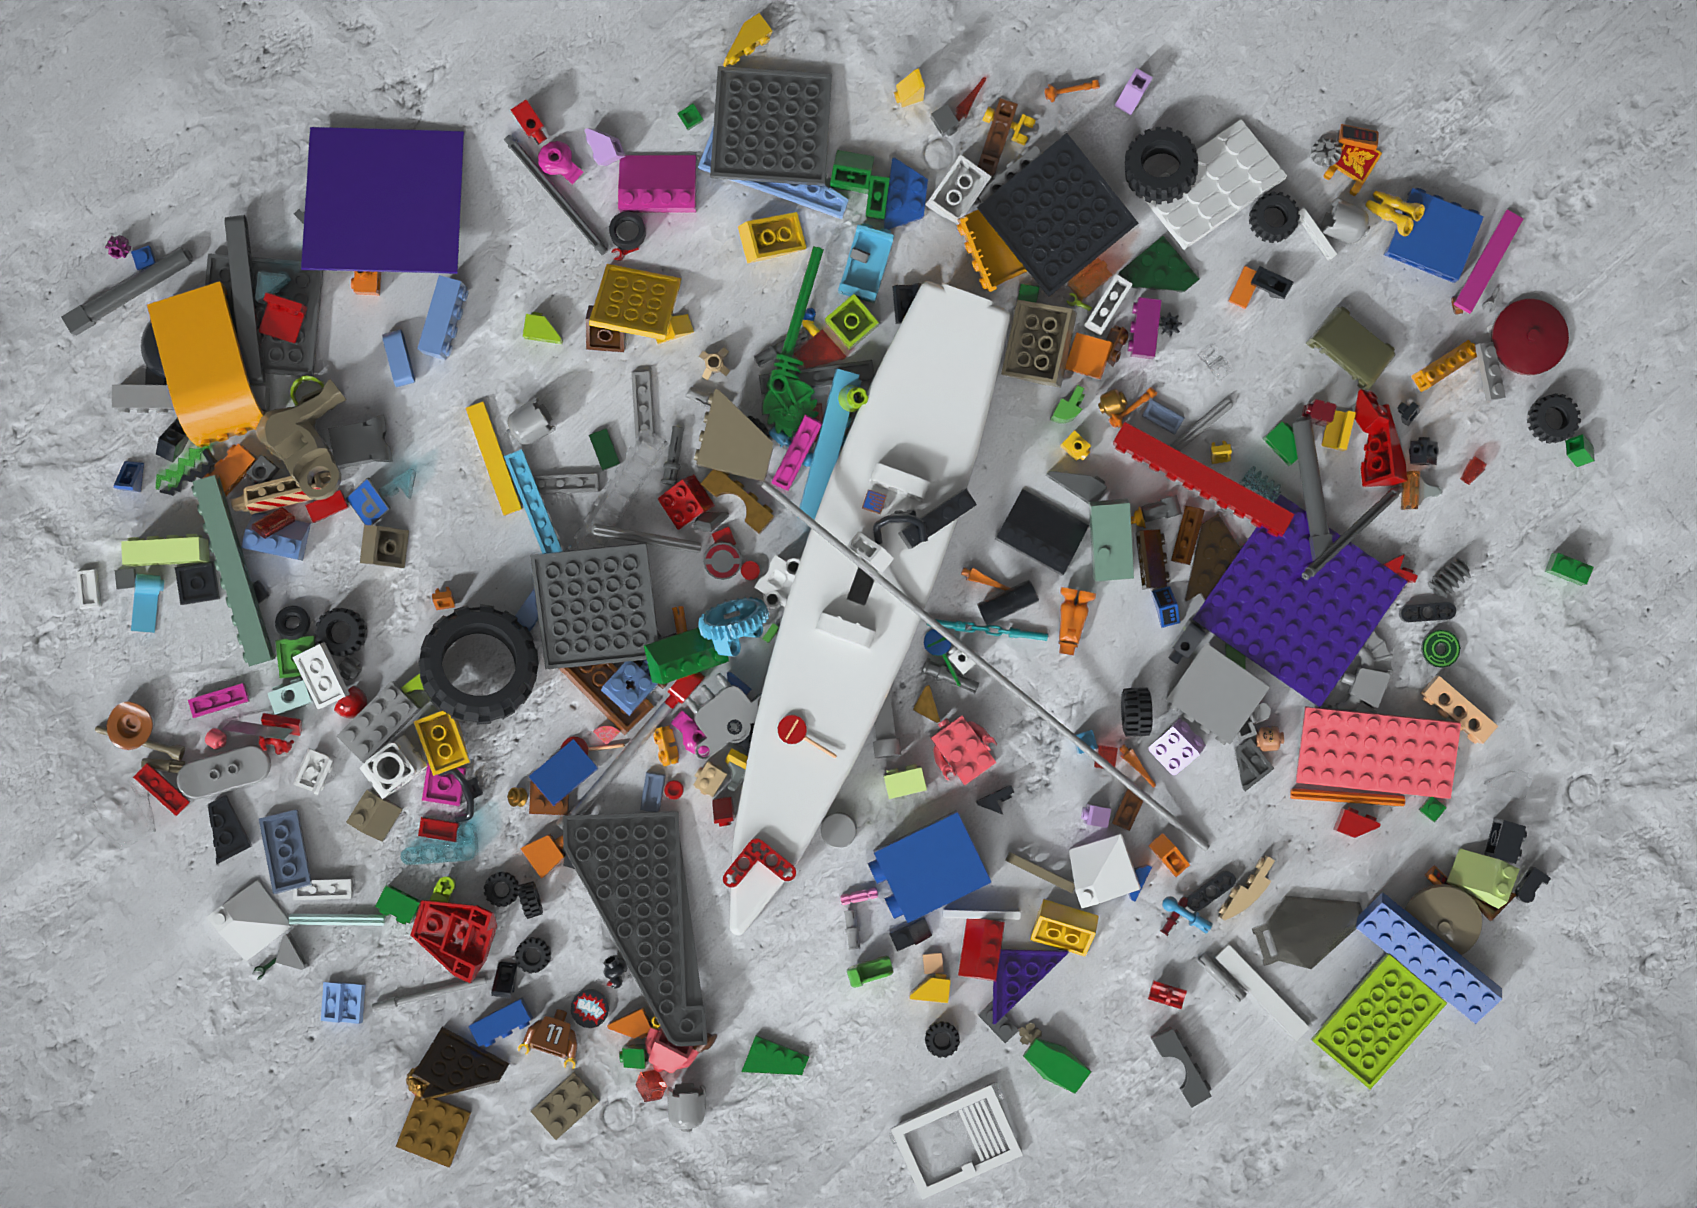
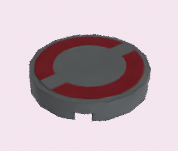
M720 541L715 542L706 550L703 562L709 575L715 579L725 580L732 578L738 573L741 568L742 558L740 551L733 544Z

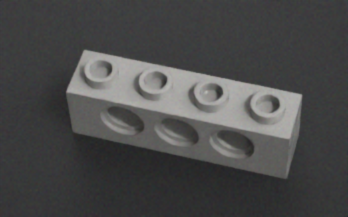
M1036 145L1032 149L1028 147L1021 153L1022 157L1017 161L1013 159L1007 164V169L1003 173L1001 171L997 172L992 177L993 181L988 185L986 184L977 197L979 202L982 203L993 194L992 188L1003 186L1008 181V175L1015 176L1021 171L1023 163H1030L1042 153Z

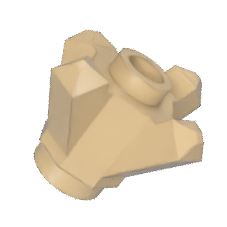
M723 347L718 353L713 354L702 351L699 355L705 361L706 369L702 377L707 381L713 373L721 372L725 376L729 374L730 370L724 366L723 360L729 353L727 349Z

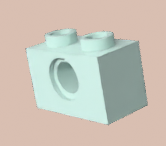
M298 678L290 681L291 685L284 687L281 684L272 688L273 691L269 692L268 696L275 715H280L314 702L304 680ZM290 690L295 693V698L292 701L287 698V693Z

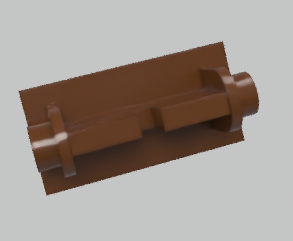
M1114 325L1106 338V341L1113 343L1107 362L1112 367H1114L1115 362L1119 361L1120 351L1128 341L1129 332L1123 326L1121 328Z

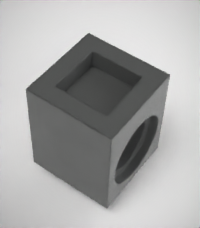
M948 104L931 113L930 118L942 137L945 135L949 137L958 131L959 121Z
M261 455L246 473L251 476L249 480L256 485L271 481L280 468ZM264 467L266 474L263 477H259L258 471Z

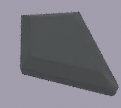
M704 512L696 518L693 528L712 532L729 517V513Z

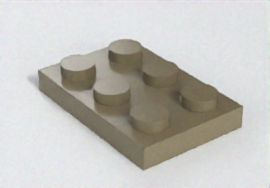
M573 1072L530 1112L550 1135L557 1140L600 1100L581 1078Z

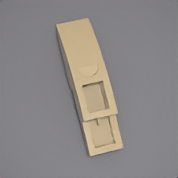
M1266 855L1264 858L1261 857L1255 866L1257 870L1254 874H1250L1245 882L1247 886L1243 887L1238 884L1237 887L1234 886L1229 893L1230 899L1227 904L1224 902L1219 909V917L1221 919L1227 920L1236 916L1251 906L1262 895L1271 883L1265 876L1275 860Z

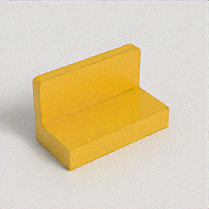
M1336 410L1333 421L1325 427L1321 446L1339 451L1347 450L1356 412Z

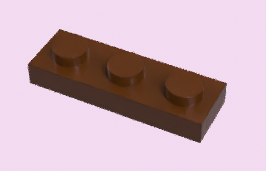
M1185 506L1171 558L1172 562L1185 565L1191 564L1205 512L1204 509Z

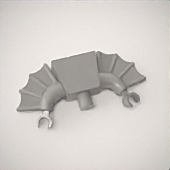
M1375 631L1371 633L1358 652L1362 659L1361 668H1357L1354 674L1345 671L1341 677V682L1350 685L1348 689L1349 698L1345 702L1337 703L1336 705L1332 703H1323L1322 705H1327L1329 709L1377 713L1372 708L1378 709L1391 674L1384 672H1393L1391 666L1393 655L1386 648V640L1380 639Z

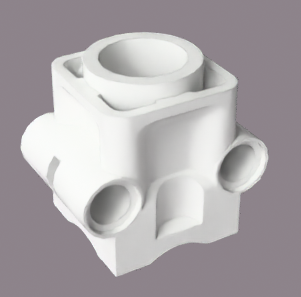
M775 555L770 562L767 574L760 578L754 588L765 595L764 603L769 608L777 609L780 606L785 608L796 572L789 571V566L792 563L799 565V559L791 558L786 562ZM771 595L778 597V602L775 605L768 603V598Z
M405 735L382 748L360 767L369 782L373 783L372 786L382 799L398 791L427 767L425 761L418 752L414 751L415 748ZM390 757L395 758L400 765L399 774L395 778L387 774L385 768L386 762Z

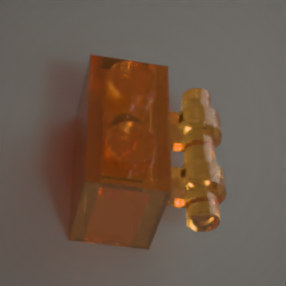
M1095 259L1068 281L1067 285L1081 302L1112 277V273L1107 269L1108 265L1104 260Z

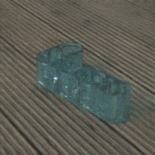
M471 823L463 824L457 830L458 843L411 846L402 850L401 860L407 865L474 859L478 854L477 829ZM465 827H469L471 829L472 833L470 837H465L463 835V829ZM466 846L471 847L473 850V854L470 857L464 854ZM447 847L451 848L454 852L452 858H448L445 855ZM427 849L433 850V859L426 857ZM411 851V854L420 853V856L411 859L407 857V854Z

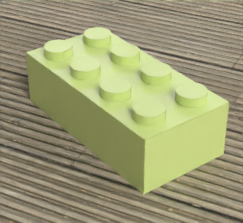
M185 534V538L178 535H166V539L159 536H148L147 540L140 537L127 538L128 541H121L122 565L136 567L210 562L209 539L202 538V535Z

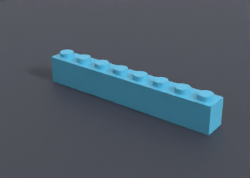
M840 369L835 370L822 420L823 424L819 431L799 507L812 519L816 517L829 478L840 455V448L844 445L847 438L844 435L845 429L849 428L852 417H849L850 412L844 410L839 404V392L847 385H856L858 387L861 385L859 374Z

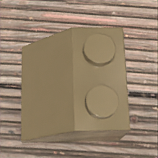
M364 525L360 563L405 568L409 530Z
M367 789L346 823L360 832L383 842L403 809L386 798L382 799L374 790Z

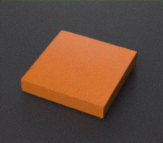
M1076 333L1065 370L1101 380L1113 343Z

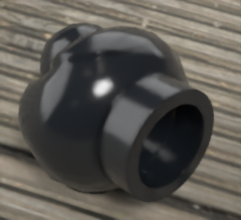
M613 955L603 962L605 966L603 972L604 976L610 979L607 985L617 989L623 983L620 975L627 972L628 967L624 960L618 959L616 955Z

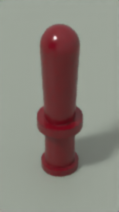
M1182 897L1178 905L1186 908L1188 898ZM1173 911L1170 917L1166 918L1167 922L1162 930L1160 929V932L1168 936L1173 925L1177 924L1176 921L1180 914Z

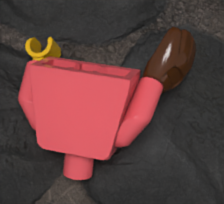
M654 1016L652 1019L653 1027H650L645 1040L646 1050L650 1055L648 1061L653 1064V1068L657 1072L665 1070L673 1073L677 1069L689 1067L699 1053L713 1046L717 1039V1034L707 1033V1045L676 1046L666 1038L662 1029L658 1030L660 1025Z

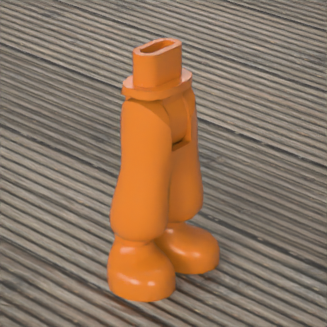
M1061 587L1060 593L1064 596L1065 600L1061 604L1059 653L1074 656L1075 647L1078 648L1077 644H1079L1089 612L1087 603L1096 598V593L1079 590L1078 602L1075 606L1074 600L1078 590Z

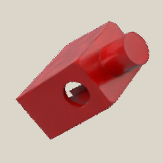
M527 100L511 109V113L528 138L533 137L538 145L547 140L542 131L544 125ZM534 122L535 127L529 128L528 123Z

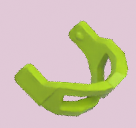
M302 376L296 379L290 388V396L294 405H298L296 390L300 384L311 380L324 388L323 381L311 376Z

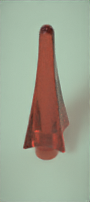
M983 77L972 92L956 107L955 112L957 113L955 117L959 122L963 117L967 118L980 89L987 79L986 77Z

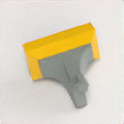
M731 748L725 760L732 775L731 782L728 784V789L732 792L744 781L748 756Z

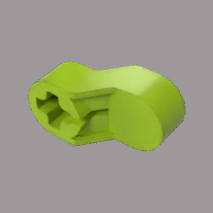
M451 876L440 878L430 900L449 902L456 887L455 879Z

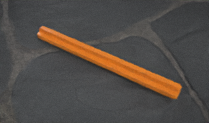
M1294 788L1290 790L1291 799L1390 806L1405 805V797L1397 795Z

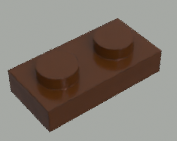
M1127 788L1112 823L1130 831L1143 800Z

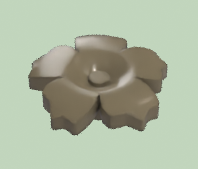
M1031 1022L1026 1024V1028L1020 1027L1019 1035L1023 1036L1020 1039L1022 1045H1028L1029 1042L1031 1044L1035 1038L1042 1036V1031L1035 1028V1024Z

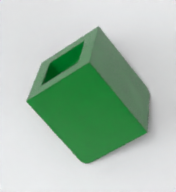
M1584 434L1565 440L1566 455L1576 467L1595 461L1594 447Z

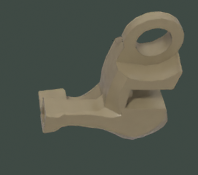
M331 379L328 380L324 388L303 396L297 406L266 412L256 427V436L273 455L284 461L290 475L301 487V490L314 500H322L332 496L341 484V472L336 465L332 452L325 440L315 429V420L324 415L329 409L332 410L339 403L347 400ZM321 471L331 473L330 482L326 487L322 489H313L311 487V481L317 473Z

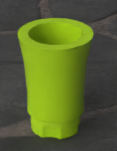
M847 385L839 392L838 401L844 410L854 412L859 410L861 405L867 403L868 396L863 388L856 385ZM854 394L857 395V401L853 398Z

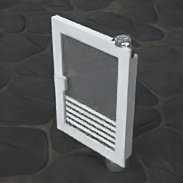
M997 1082L980 1087L891 1128L889 1137L893 1144L897 1143L922 1199L1023 1155L999 1103L1004 1100V1097Z

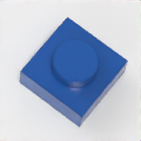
M150 246L131 251L138 271L156 262Z

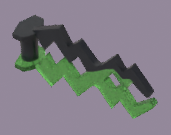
M204 446L201 449L189 448V460L178 457L177 471L165 468L166 476L157 474L155 489L159 490L162 480L171 482L172 477L176 478V485L168 484L169 490H160V493L174 496V491L181 492L183 481L192 482L196 480V477L202 479L209 473L211 467H214L218 462L212 455L209 446ZM201 453H203L208 461V465L202 463L201 472L190 469V476L185 475V465L195 468V459L201 460Z

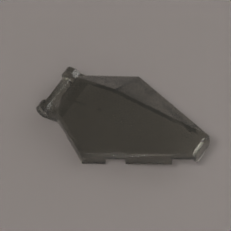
M1285 895L1267 922L1252 928L1264 958L1262 960L1264 966L1281 961L1312 969L1357 929V917L1363 912L1360 902ZM1266 930H1268L1276 955H1270L1263 934Z

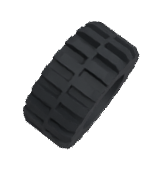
M1155 127L1153 131L1151 129L1145 130L1144 135L1138 134L1135 137V142L1131 141L1129 144V150L1126 151L1124 161L1125 177L1129 183V188L1131 191H1136L1137 197H1145V201L1149 203L1153 200L1156 201V204H1162V201H1167L1168 204L1172 203L1174 198L1177 200L1183 198V193L1188 194L1190 192L1191 185L1195 184L1196 175H1198V154L1196 153L1195 145L1191 144V139L1188 136L1183 137V132L1179 130L1174 132L1171 127H1166V129ZM1168 154L1173 156L1180 166L1170 176L1154 177L1144 170L1143 164L1153 155Z

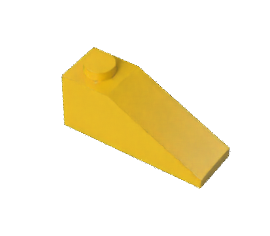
M919 68L915 69L896 85L894 97L897 103L900 102L901 107L924 100L925 85Z

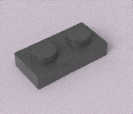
M993 1002L978 1014L1004 1043H1007L1019 1031L1006 1016L1002 1017L996 1024H992Z

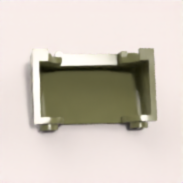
M1343 306L1335 307L1306 342L1312 349L1314 347L1317 349L1321 348L1319 352L1321 354L1325 353L1353 376L1352 379L1354 381L1358 379L1359 384L1357 386L1363 390H1368L1372 387L1396 355L1392 345L1383 343L1350 316V311Z

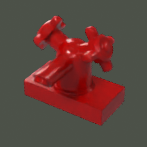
M268 713L262 714V725L293 729L290 733L291 735L301 736V719ZM259 736V745L266 751V746L272 744L274 745L275 753L280 755L283 752L289 753L294 740L287 742L285 739Z

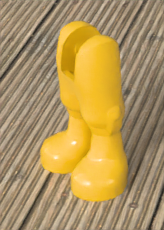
M1374 191L1372 195L1381 205L1372 200H1368L1365 204L1372 213L1384 220L1395 222L1398 232L1405 237L1413 229V220L1419 221L1425 212L1424 205L1420 203L1403 202L1400 197L1380 191ZM1395 210H1400L1406 213L1408 216L1395 212Z

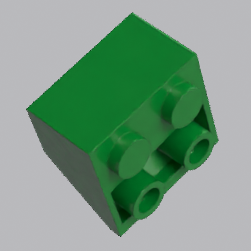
M837 150L830 188L868 194L875 156Z

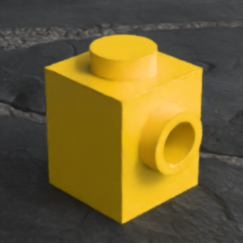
M1075 430L1060 445L1076 462L1079 458L1084 460L1090 453L1088 449L1091 447Z

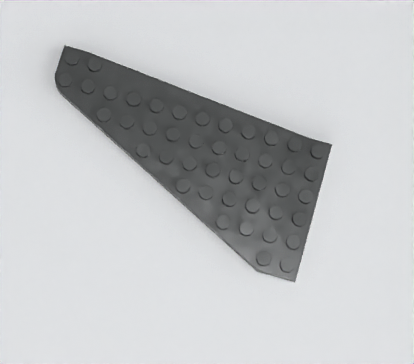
M679 812L562 816L563 848L666 1038L676 1046L707 1045V1025L679 835Z

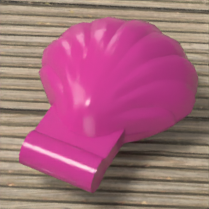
M561 141L549 142L541 148L538 154V164L544 173L562 175L572 185L584 173L572 162V152L569 145Z
M681 710L671 721V724L683 733V745H685L686 750L695 754L694 747L697 742L705 737V734L697 726L696 722ZM705 745L700 746L698 749L699 754L709 751V748Z

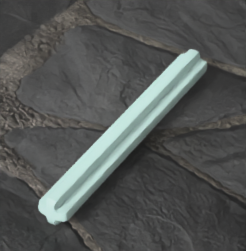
M290 914L289 924L382 926L385 924V915Z

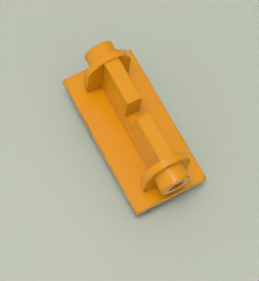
M670 725L655 729L653 737L655 743L658 744L659 761L663 766L679 763L678 759L680 757L677 746H669V743L675 742Z

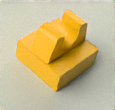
M1225 440L1222 441L1220 446H1216L1215 442L1211 443L1210 459L1212 464L1231 461L1232 449L1230 444H1227Z

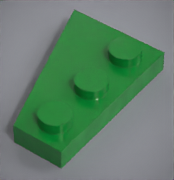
M755 1035L741 1072L802 1075L809 1056Z

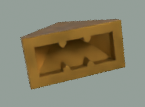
M930 685L924 687L913 711L939 723L940 718Z

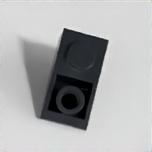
M178 417L158 438L156 455L172 463L183 452L189 440Z

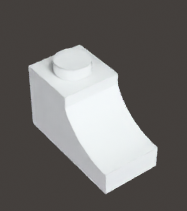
M859 531L846 546L881 574L894 559L883 547Z

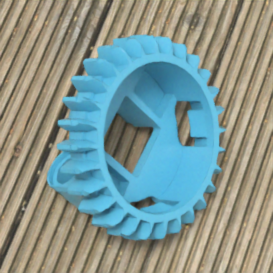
M746 597L743 599L737 598L736 600L717 604L716 607L706 610L705 614H702L698 624L701 636L703 635L704 638L707 637L708 640H713L715 650L719 655L738 656L741 650L740 637L759 638L762 635V623L767 622L766 619L769 618L768 608L761 599H753L752 597L748 599ZM740 611V615L724 619L723 615Z

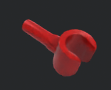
M637 247L633 250L615 248L611 253L620 252V256L614 259L621 261L624 255L637 251L639 248Z

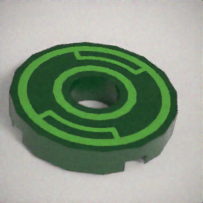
M1447 630L1432 631L1422 641L1421 653L1425 661L1433 667H1448L1455 663L1460 655L1461 647L1459 640L1453 633ZM1439 643L1445 646L1443 654H1439L1436 651V646Z

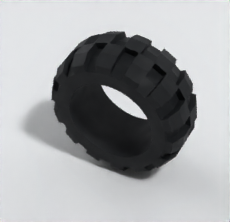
M480 604V607L469 608L466 605L454 609V612L448 616L443 615L433 624L432 630L425 636L421 646L419 669L423 689L440 712L444 711L451 716V719L463 723L470 721L477 722V725L491 724L493 720L500 718L503 720L512 715L520 705L527 701L537 679L539 665L538 650L535 648L534 638L526 626L523 627L517 621L518 618L506 610L504 612L498 611L491 605ZM471 634H486L500 640L510 650L514 659L515 672L511 680L499 691L484 696L470 695L458 690L447 679L442 667L444 655L455 641Z

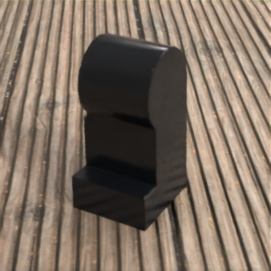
M1530 866L1515 889V897L1521 902H1532L1535 898V892L1541 883L1547 885L1551 878L1536 867Z

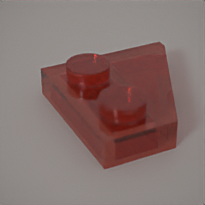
M823 329L794 353L798 360L804 362L803 366L806 369L837 360H844L847 357Z

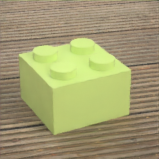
M912 764L905 766L906 770L898 771V768L887 770V774L883 776L889 799L927 790L922 767Z

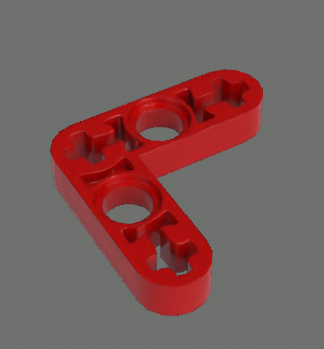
M755 838L747 844L724 873L723 883L729 888L736 887L757 861L761 862L784 881H791L795 878L796 868L763 840ZM759 842L761 843L760 848L763 851L766 848L770 851L761 859L759 856L762 854L759 851L755 853L752 851V843L757 844ZM770 854H774L778 858L777 864L773 866L769 865L766 861L767 856ZM742 857H746L750 861V865L746 869L740 868L738 864L739 859ZM781 860L785 862L782 865L784 868H792L791 873L793 875L791 877L787 876L785 878L783 870L779 869L778 872L775 870ZM736 866V868L744 874L741 876L738 873L735 877L737 882H731L729 884L727 882L728 877L726 876L728 874L732 875L736 871L732 869V867Z

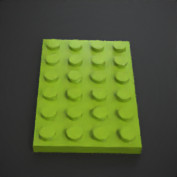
M1387 953L1311 1040L1371 1090L1447 1005V1002Z

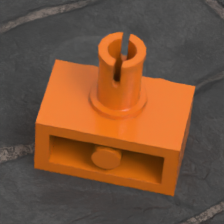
M354 271V278L351 279V289H354L353 292L357 295L380 296L381 272Z

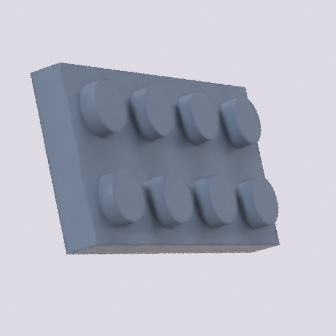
M298 810L259 818L273 894L313 885Z

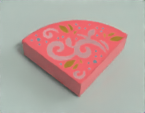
M602 726L593 732L608 745L621 731L612 726Z

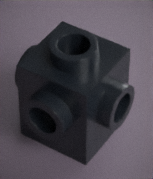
M1418 437L1417 441H1411L1409 448L1410 464L1420 466L1437 465L1438 442L1430 441V437Z

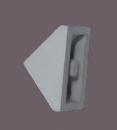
M292 934L284 935L275 963L300 970L308 967L309 965Z

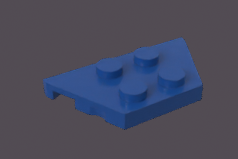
M893 157L884 229L887 230L923 219L928 184L927 178Z

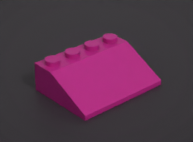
M625 155V157L621 158L618 181V209L620 213L626 211L633 213H696V155Z

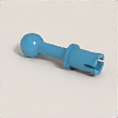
M774 426L770 429V437L778 442L780 447L785 445L788 448L791 443L790 437L782 431L777 434ZM812 452L807 453L802 463L806 467L811 465Z
M1172 896L1164 898L1162 906L1166 911L1177 912L1189 920L1190 926L1194 925L1204 933H1208V930L1210 931L1213 925L1212 922L1201 917L1198 912L1191 913L1178 905L1176 898Z

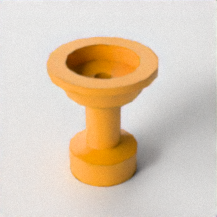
M1139 506L1134 512V516H1131V524L1136 523L1137 526L1145 529L1144 518Z

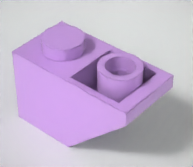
M1136 68L1117 100L1115 107L1132 115L1153 77Z
M585 129L586 140L592 148L593 158L598 165L608 166L625 157L618 138L597 129Z
M1087 804L1086 807L1082 808L1081 818L1084 819L1083 823L1087 825L1108 828L1111 809Z

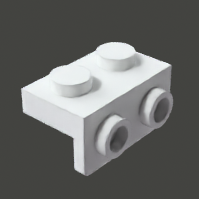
M308 748L293 784L318 795L319 791H322L325 786L327 773H330L333 768V759L326 754Z

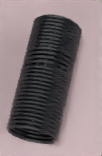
M1026 580L1002 593L1000 592L977 603V606L986 625L1009 616V614L1015 613V611L1017 612L1039 602V598L1031 581Z

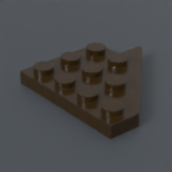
M1219 514L1201 524L1184 598L1186 602L1198 594L1205 601L1241 550Z
M442 1026L412 1077L428 1085L421 1098L422 1101L498 1083L510 1063Z

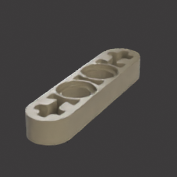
M1009 852L1005 861L1070 893H1073L1075 889L1073 882L1014 853Z

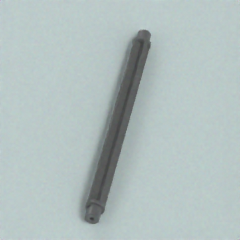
M511 135L506 136L504 141L508 144V148L515 153L593 245L595 251L604 255L608 251L604 246V242L596 236L519 145L518 141Z
M1400 485L1391 488L1317 559L1307 566L1302 573V577L1305 580L1314 577L1327 562L1335 557L1397 499L1403 488Z

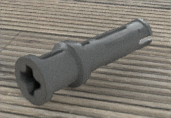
M672 427L668 459L663 465L665 468L664 477L661 479L663 484L676 485L678 483L676 481L677 474L681 468L678 462L684 431L682 427Z
M930 658L926 659L921 674L924 675L926 673L935 677L938 681L944 680L958 686L950 670L944 664L939 665L930 661ZM956 673L961 683V686L958 687L975 694L980 682Z

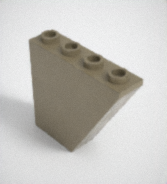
M715 389L714 393H710L708 404H711L710 411H706L703 423H706L705 431L701 430L699 441L702 443L700 449H696L694 460L697 461L696 464L764 482L774 443L719 389Z

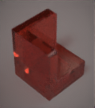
M1097 745L1098 749H1096V752L1115 767L1118 748ZM1096 761L1094 762L1095 768L1104 769Z
M656 1070L640 1072L636 1082V1088L644 1102L661 1100L667 1087L660 1073Z

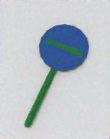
M935 629L930 630L925 635L923 642L926 651L933 656L942 655L957 685L961 686L946 655L952 643Z

